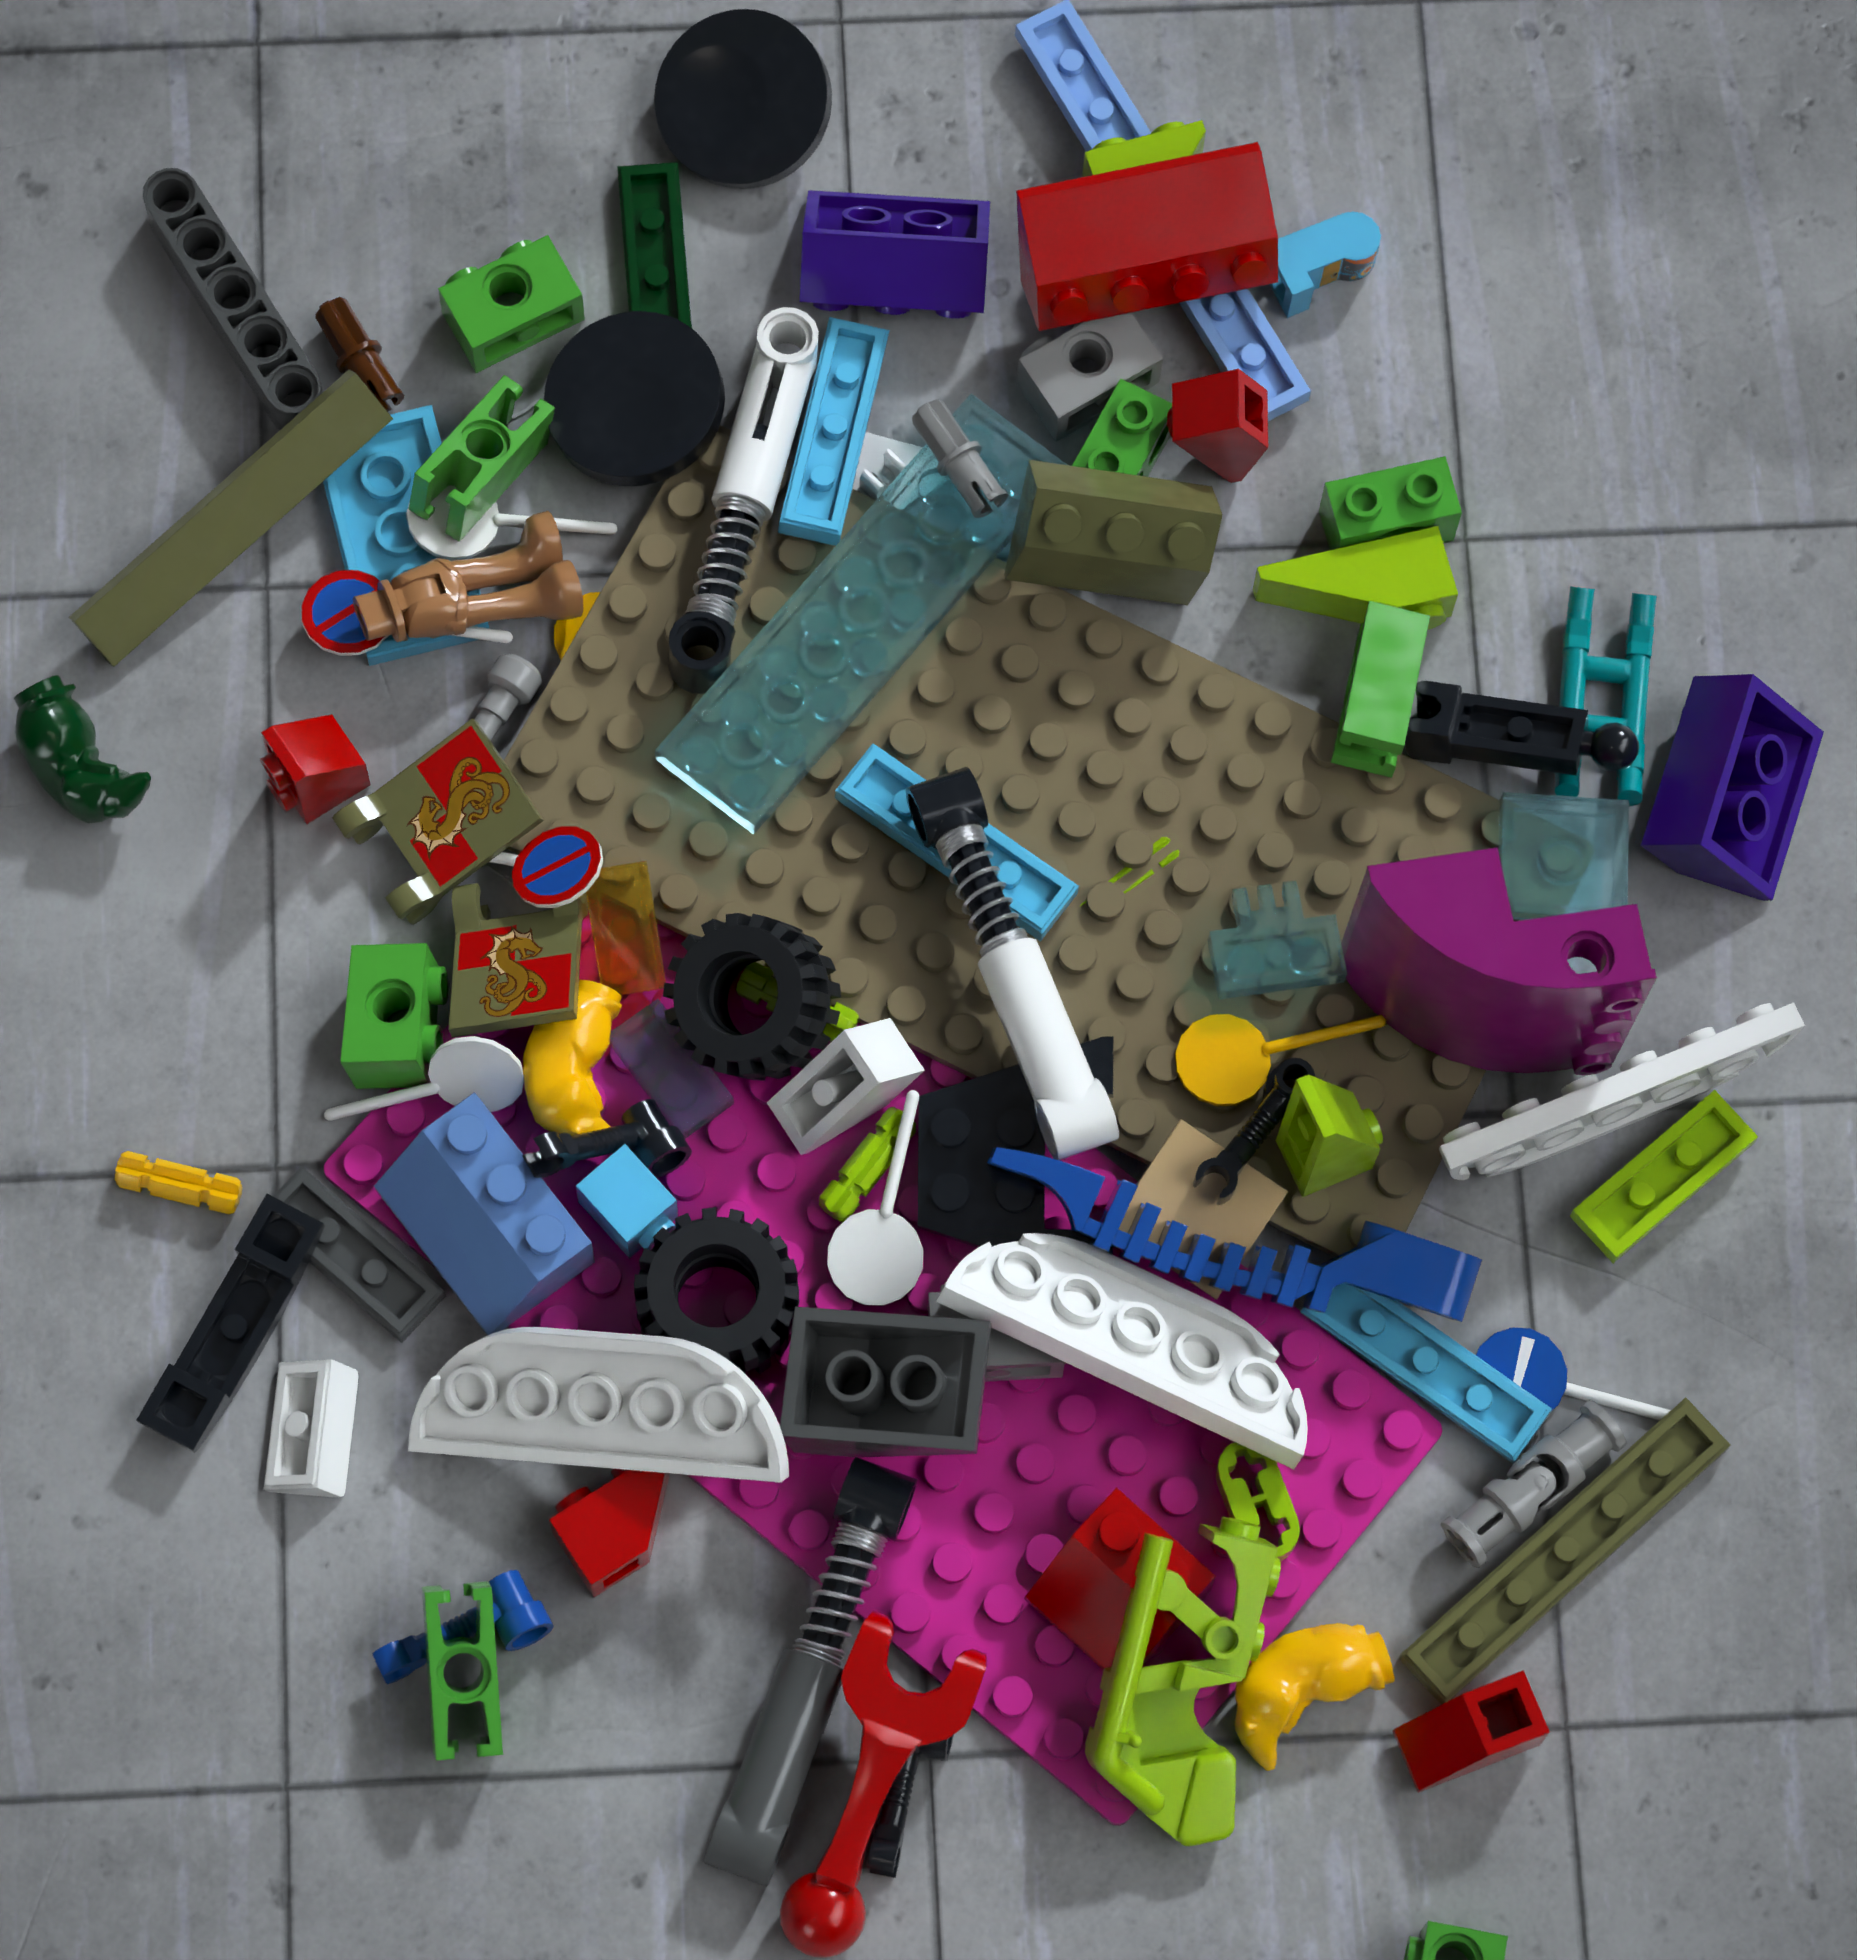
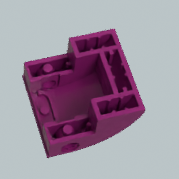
M1498 847L1367 866L1337 953L1339 969L1356 994L1377 1015H1382L1386 1019V1024L1411 1042L1454 1062L1489 1071L1540 1073L1573 1069L1576 1075H1592L1608 1070L1612 1067V1063H1614L1657 979L1655 968L1651 969L1637 904L1513 921ZM1583 957L1591 961L1597 971L1577 974L1571 969L1568 959Z

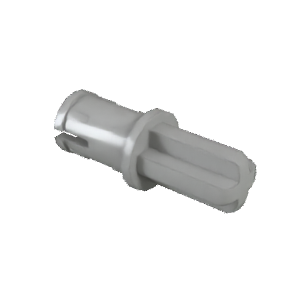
M935 399L919 407L918 411L912 416V423L938 460L939 464L936 469L940 476H949L970 507L974 518H981L992 513L993 509L981 494L980 489L990 502L994 501L997 507H1000L1007 500L1008 494L1005 489L1001 488L979 454L982 448L978 441H969L943 401Z

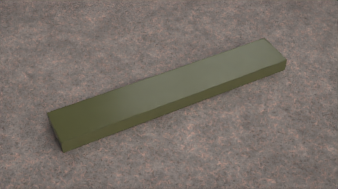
M349 369L69 618L103 658L113 667L116 666L391 422L393 418L360 377Z
M1685 1397L1403 1651L1399 1659L1440 1704L1453 1699L1724 1454L1731 1444Z

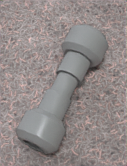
M515 654L500 655L487 675L490 689L478 707L479 713L475 720L490 741L500 725H505L517 705L530 703L542 683L538 669L524 658Z

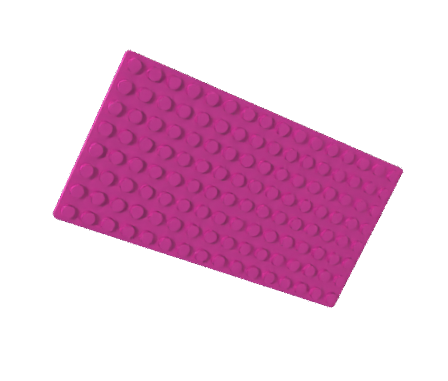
M588 890L589 910L588 915L582 920L579 980H589L603 984L617 991L622 997L620 1001L622 1004L621 1010L612 1021L609 1047L599 1062L591 1069L593 1081L601 1095L604 1108L600 1114L609 1126L622 1125L621 1118L627 1109L640 1101L653 1099L668 1124L679 1128L692 1153L689 1159L678 1169L657 1178L677 1200L678 1217L688 1213L691 1221L701 1219L702 1209L716 1207L717 1217H729L730 1209L743 1211L745 1221L753 1224L757 1218L768 1224L769 1235L772 1238L780 1236L788 1247L789 1259H794L798 1272V1307L928 1316V1293L940 1292V1286L946 1283L956 1266L977 1248L918 1228L919 1101L914 1118L916 1132L908 1144L893 1213L903 1217L917 1231L923 1247V1269L915 1287L902 1299L884 1306L863 1305L847 1298L834 1284L827 1266L828 1245L836 1228L843 1222L832 1218L819 1206V1196L832 1180L838 1181L840 1179L838 1177L840 1175L839 1170L869 1132L874 1134L877 1132L875 1124L885 1111L890 1107H896L903 1111L909 1091L915 1090L921 1096L971 1080L972 1078L911 1049L924 1068V1072L887 1106L813 1151L800 1155L767 1102L795 1077L802 1068L791 1066L790 1076L780 1079L766 1076L765 1081L716 1072L714 1068L702 1066L693 1060L691 1056L694 1051L681 1048L674 1038L681 1030L680 1027L667 1024L664 1010L674 1008L673 999L663 997L664 983L674 984L677 973L668 969L672 957L675 956L683 959L688 952L681 945L686 937ZM742 969L730 986L727 1006L733 1025L742 1035H745L764 1025L773 1012L766 1009L767 1002L761 1000L759 1005L737 994L736 987L739 977L744 970ZM448 1024L442 1031L443 1043L455 1038L471 1036L494 1040L510 1049L521 1061L523 1067L524 1051L535 1025L452 1038ZM812 1047L809 1053L814 1059L822 1050ZM524 1084L521 1095L512 1105L499 1111L491 1112L523 1155L540 1151L533 1138L550 1131L535 1122L528 1105ZM391 1088L387 1093L406 1088ZM438 1093L370 1111L324 1164V1173L328 1181L432 1266L433 1264L377 1193L374 1185L424 1128L455 1107L443 1100ZM1045 1143V1157L1053 1158ZM1096 1148L1059 1160L1105 1177L1089 1215L1090 1218L1098 1222L1118 1180L1122 1181L1124 1179L1134 1184L1138 1183L1137 1180ZM613 1153L576 1161L569 1168L542 1178L592 1242L595 1263L507 1327L508 1329L547 1327L642 1335L640 1323L637 1319L634 1280L635 1274H639L640 1271L639 1259L644 1248L642 1247L629 1259L578 1203L576 1185ZM889 1168L866 1197L859 1196L860 1205L852 1215L867 1209L880 1210ZM1045 1187V1228L1071 1229L1068 1216L1061 1202ZM1113 1247V1255L1118 1257L1121 1250ZM1140 1258L1139 1263L1125 1260L1226 1308L1248 1322L1277 1350L1280 1355L1275 1362L1286 1377L1292 1391L1295 1388H1299L1302 1394L1308 1426L1304 1456L1295 1469L1277 1462L1298 1517L1300 1533L1294 1550L1288 1558L1281 1561L1280 1577L1274 1594L1271 1597H1265L1259 1621L1264 1624L1265 1628L1262 1652L1278 1638L1438 1442L1442 1435V1425L1435 1417L1323 1328L1303 1315L1294 1305L1293 1307H1284L1270 1302L1272 1295L1263 1293L1261 1299H1253L1239 1294L1241 1287L1233 1285L1230 1292L1222 1291L1216 1300L1189 1281L1178 1277L1179 1274L1171 1269L1169 1273H1161L1148 1267L1150 1260ZM1240 1264L1238 1269L1247 1271V1268ZM711 1267L695 1273L684 1283L678 1294V1303L682 1312L692 1321L707 1327H725L740 1321L750 1312L756 1302V1290L751 1281L740 1272L726 1267ZM792 1332L789 1335V1346L782 1356L775 1353L770 1358L771 1367L761 1374H758L755 1368L746 1372V1375L766 1398L779 1425L781 1422ZM1066 1362L1063 1377L987 1381L984 1385L977 1454L859 1457L918 1479L900 1533L896 1541L887 1540L885 1542L886 1547H883L882 1557L874 1558L872 1564L876 1565L877 1569H870L866 1580L870 1582L871 1586H864L860 1596L865 1603L857 1604L854 1613L863 1621L873 1610L887 1615L893 1623L894 1629L891 1644L941 1685L950 1673L956 1657L963 1651L975 1649L987 1654V1667L972 1710L1109 1823L1116 1826L1123 1825L1138 1808L1088 1763L1085 1754L1089 1727L1095 1726L1103 1690L1099 1687L1104 1670L1025 1600V1596L1075 1531L1117 1487L1216 1575L1211 1592L1202 1602L1219 1617H1227L1231 1620L1237 1587L1233 1564L1223 1548L1198 1534L1200 1523L1219 1528L1222 1517H1229L1217 1486L1215 1472L1220 1455L1234 1441ZM785 1443L789 1464V1477L781 1483L687 1475L822 1586L823 1583L820 1581L819 1575L828 1571L829 1566L825 1559L833 1556L835 1552L831 1542L836 1537L835 1533L838 1532L836 1528L840 1527L839 1522L833 1519V1514L843 1483L855 1457L795 1453ZM1245 1456L1237 1457L1235 1469L1229 1473L1232 1480L1243 1478L1251 1497L1259 1495L1255 1479L1258 1472L1263 1469L1261 1464L1249 1465ZM1264 1506L1257 1508L1256 1510L1260 1518L1259 1526L1261 1527L1258 1537L1266 1539L1276 1547H1279L1278 1540L1280 1535L1286 1531V1528L1283 1524L1272 1525L1268 1520ZM1182 1622L1142 1667L1182 1660L1190 1661L1213 1658L1214 1656L1205 1650L1201 1638ZM1237 1682L1199 1689L1194 1699V1713L1202 1729L1236 1689Z

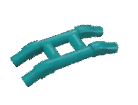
M1570 586L1563 636L1559 706L1584 709L1586 680L1623 684L1621 718L1588 714L1589 725L1587 731L1595 732L1597 728L1606 723H1620L1628 726L1636 735L1639 742V752L1630 767L1616 772L1618 802L1628 807L1636 806L1641 803L1643 796L1644 739L1657 596L1632 593L1624 659L1589 656L1595 589ZM1581 759L1577 776L1554 773L1555 795L1560 799L1571 800L1579 795Z

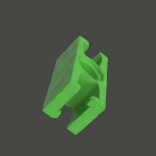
M503 375L414 473L409 510L428 520L435 512V507L430 505L431 501L446 487H456L445 499L450 504L445 533L460 542L548 444L550 435L548 426L553 420L555 407L540 398L534 405L533 415L517 430H509L506 426L512 420L515 401L522 395L523 388L512 379Z
M1369 600L1364 622L1361 623L1356 637L1331 763L1392 778L1396 768L1397 755H1401L1405 746L1430 615Z
M488 1581L463 1584L464 1596H471L473 1600H477L476 1635L473 1638L455 1637L444 1640L438 1603L451 1602L450 1589L443 1590L441 1585L422 1587L432 1746L436 1761L455 1759V1752H459L458 1739L448 1740V1707L452 1703L469 1704L481 1701L486 1736L480 1737V1743L476 1744L477 1756L503 1755L492 1587ZM459 1653L474 1655L481 1664L477 1680L467 1687H454L447 1683L443 1676L447 1661Z

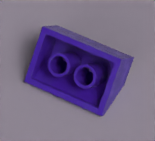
M808 190L802 232L799 302L812 303L815 308L825 311H841L847 309L849 305L872 306L877 312L888 315L905 314L910 309L935 310L937 315L953 319L965 318L970 316L971 313H984L990 201Z
M1754 674L1694 676L1668 760L1664 767L1652 811L1647 821L1641 846L1678 874L1762 901H1773L1824 732Z

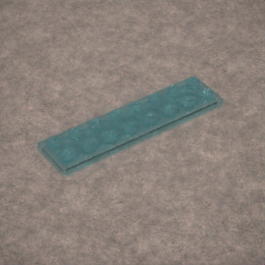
M970 394L952 415L969 441H978L982 450L979 455L1001 488L1007 492V500L1000 507H997L994 501L990 502L980 489L981 494L993 509V512L981 518H974L970 507L949 476H940L936 468L939 462L926 444L655 749V760L753 835L1012 540L1028 460L1067 465L973 394Z

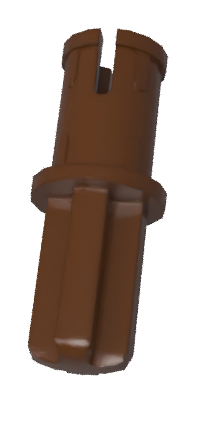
M337 297L323 303L315 314V318L339 358L336 362V367L340 373H345L349 369L355 372L386 411L392 410L386 400L391 399L393 404L397 406L402 402L405 395L396 385L379 355L382 350L380 343L377 340H370L345 298Z

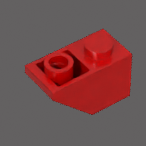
M1239 368L1172 383V407L1167 414V425L1172 442L1230 483L1242 481L1268 449V390Z
M332 714L273 725L261 732L267 755L260 758V761L269 776L266 780L267 785L282 809L288 812L295 807L306 825L371 785L366 763Z
M612 1469L611 1475L614 1479L593 1492H591L588 1486L579 1488L567 1495L555 1506L558 1514L549 1519L551 1531L593 1598L650 1562L670 1473Z
M1524 1670L1463 1693L1392 1731L1418 1793L1538 1747L1550 1733Z

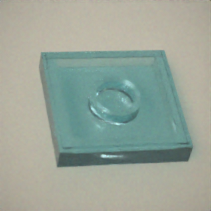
M1512 792L1502 793L1499 817V856L1513 919L1527 920L1628 905L1629 800Z

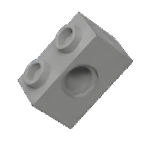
M1131 312L1074 324L1073 329L1055 339L1053 336L1048 335L1036 340L1024 350L1022 358L1019 359L1017 385L1057 442L1100 416L1120 378L1144 390L1160 382L1163 357ZM1079 359H1090L1098 363L1101 369L1094 373H1082L1077 371L1071 364Z

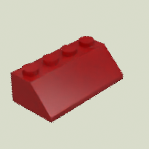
M1258 142L1016 190L1020 278L1038 331L1278 283V234L1262 152Z

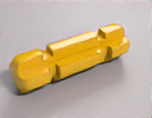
M125 1151L121 1154L115 1169L114 1180L120 1188L141 1192L143 1188H147L152 1196L200 1207L203 1202L207 1203L209 1210L225 1214H233L236 1211L242 1195V1184L236 1177L216 1173L213 1178L209 1177L207 1170L159 1158L156 1159L155 1163H152L148 1160L147 1155L131 1151Z

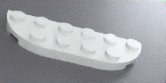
M1794 1002L1776 1010L1773 1009L1771 1003L1757 1006L1740 1015L1736 1019L1737 1026L1717 1034L1713 1027L1695 1031L1678 1042L1680 1049L1657 1057L1655 1051H1647L1636 1055L1620 1065L1621 1073L1599 1081L1595 1074L1579 1078L1561 1089L1562 1097L1542 1105L1539 1104L1537 1098L1520 1102L1502 1113L1504 1120L1483 1129L1480 1128L1478 1122L1463 1125L1443 1137L1445 1144L1440 1146V1154L1451 1177L1457 1180L1469 1178L1470 1172L1468 1168L1476 1167L1479 1174H1486L1487 1177L1531 1165L1677 1106L1714 1089L1738 1076L1739 1071L1755 1063L1759 1059L1757 1049L1762 1047L1766 1057L1771 1056L1790 1042L1803 1029L1805 1024Z
M1041 1233L1023 1234L1019 1241L992 1246L988 1242L972 1251L956 1266L936 1302L974 1320L990 1321L991 1328L1291 1469H1295L1304 1456L1308 1426L1302 1394L1299 1388H1295L1292 1391L1286 1377L1275 1362L1280 1354L1259 1331L1226 1308L1090 1244L1068 1237Z
M519 1327L492 1333L458 1351L429 1380L417 1402L409 1432L408 1451L780 1483L789 1477L787 1450L780 1425L766 1398L753 1381L732 1362L713 1350L697 1343L664 1336L547 1327Z

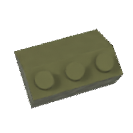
M1028 460L1004 573L1005 580L1188 605L1210 572L1223 514L1213 487Z

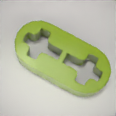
M1233 1442L1220 1455L1215 1472L1217 1486L1230 1518L1259 1526L1260 1518L1256 1509L1264 1506L1269 1522L1272 1525L1283 1524L1286 1528V1531L1280 1535L1278 1540L1279 1547H1276L1278 1548L1276 1558H1279L1281 1562L1288 1558L1298 1542L1300 1527L1276 1461ZM1245 1456L1249 1465L1260 1463L1263 1468L1258 1472L1255 1479V1485L1259 1493L1257 1496L1251 1497L1243 1478L1232 1480L1229 1475L1235 1469L1237 1457Z

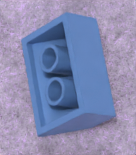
M474 1092L424 1128L378 1180L374 1188L488 1336L504 1330L595 1263L592 1242L544 1180L533 1176L522 1157L523 1153Z

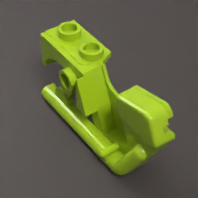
M1222 1517L1219 1528L1200 1523L1198 1534L1223 1548L1233 1564L1237 1587L1231 1620L1227 1617H1219L1187 1588L1185 1580L1178 1573L1167 1570L1174 1541L1169 1538L1145 1533L1135 1572L1136 1581L1134 1589L1131 1588L1112 1667L1104 1668L1099 1687L1103 1690L1095 1726L1089 1727L1085 1745L1088 1763L1139 1810L1186 1847L1224 1840L1233 1833L1235 1827L1236 1759L1224 1746L1218 1745L1204 1733L1194 1713V1699L1200 1688L1239 1682L1243 1680L1242 1678L1246 1677L1249 1661L1255 1662L1263 1645L1265 1628L1264 1624L1259 1621L1265 1597H1271L1274 1594L1281 1570L1280 1559L1276 1558L1278 1548L1267 1540L1258 1537L1261 1527L1229 1517ZM1157 1608L1162 1611H1171L1201 1638L1205 1650L1214 1657L1142 1667Z

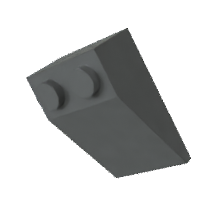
M795 1306L780 1422L785 1443L795 1453L858 1458L977 1454L991 1322L986 1320Z

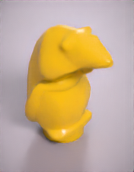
M579 980L577 1019L538 1024L534 1026L530 1034L523 1057L525 1092L535 1122L550 1132H557L558 1134L568 1133L573 1136L611 1127L601 1117L600 1113L604 1108L591 1071L609 1047L612 1021L618 1016L622 1007L620 1003L621 995L608 986L589 980Z
M1334 1623L1291 1632L1272 1642L1259 1654L1255 1662L1252 1661L1248 1665L1246 1677L1236 1683L1235 1698L1237 1712L1234 1723L1235 1730L1241 1744L1253 1759L1266 1771L1274 1770L1277 1762V1742L1280 1734H1289L1299 1721L1305 1708L1313 1700L1324 1702L1346 1701L1365 1689L1382 1690L1385 1689V1685L1394 1682L1392 1663L1381 1634L1378 1631L1366 1634L1364 1626L1359 1624L1350 1626Z

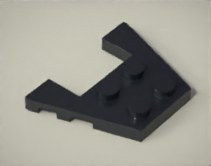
M1103 1036L1080 1044L1094 1079L1097 1078L1102 1083L1108 1097L1113 1098L1114 1036ZM1019 1064L919 1096L918 1228L976 1248L988 1242L992 1246L1019 1241L1022 1235L1027 1233L1053 1234L1072 1238L1087 1244L1090 1243L1091 1238L1071 1229L1045 1228L1044 1185L1023 1175L987 1164L992 1149L996 1147L1045 1156V1141L1037 1121L1034 1099ZM1111 1246L1109 1251L1106 1252L1113 1255V1247Z

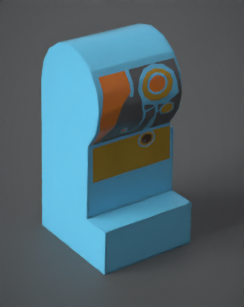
M1353 211L1342 213L1278 238V283L1270 284L1287 318L1309 309L1315 289L1338 279L1345 281L1360 280L1370 273L1374 267L1381 240L1379 227L1371 217L1364 213Z

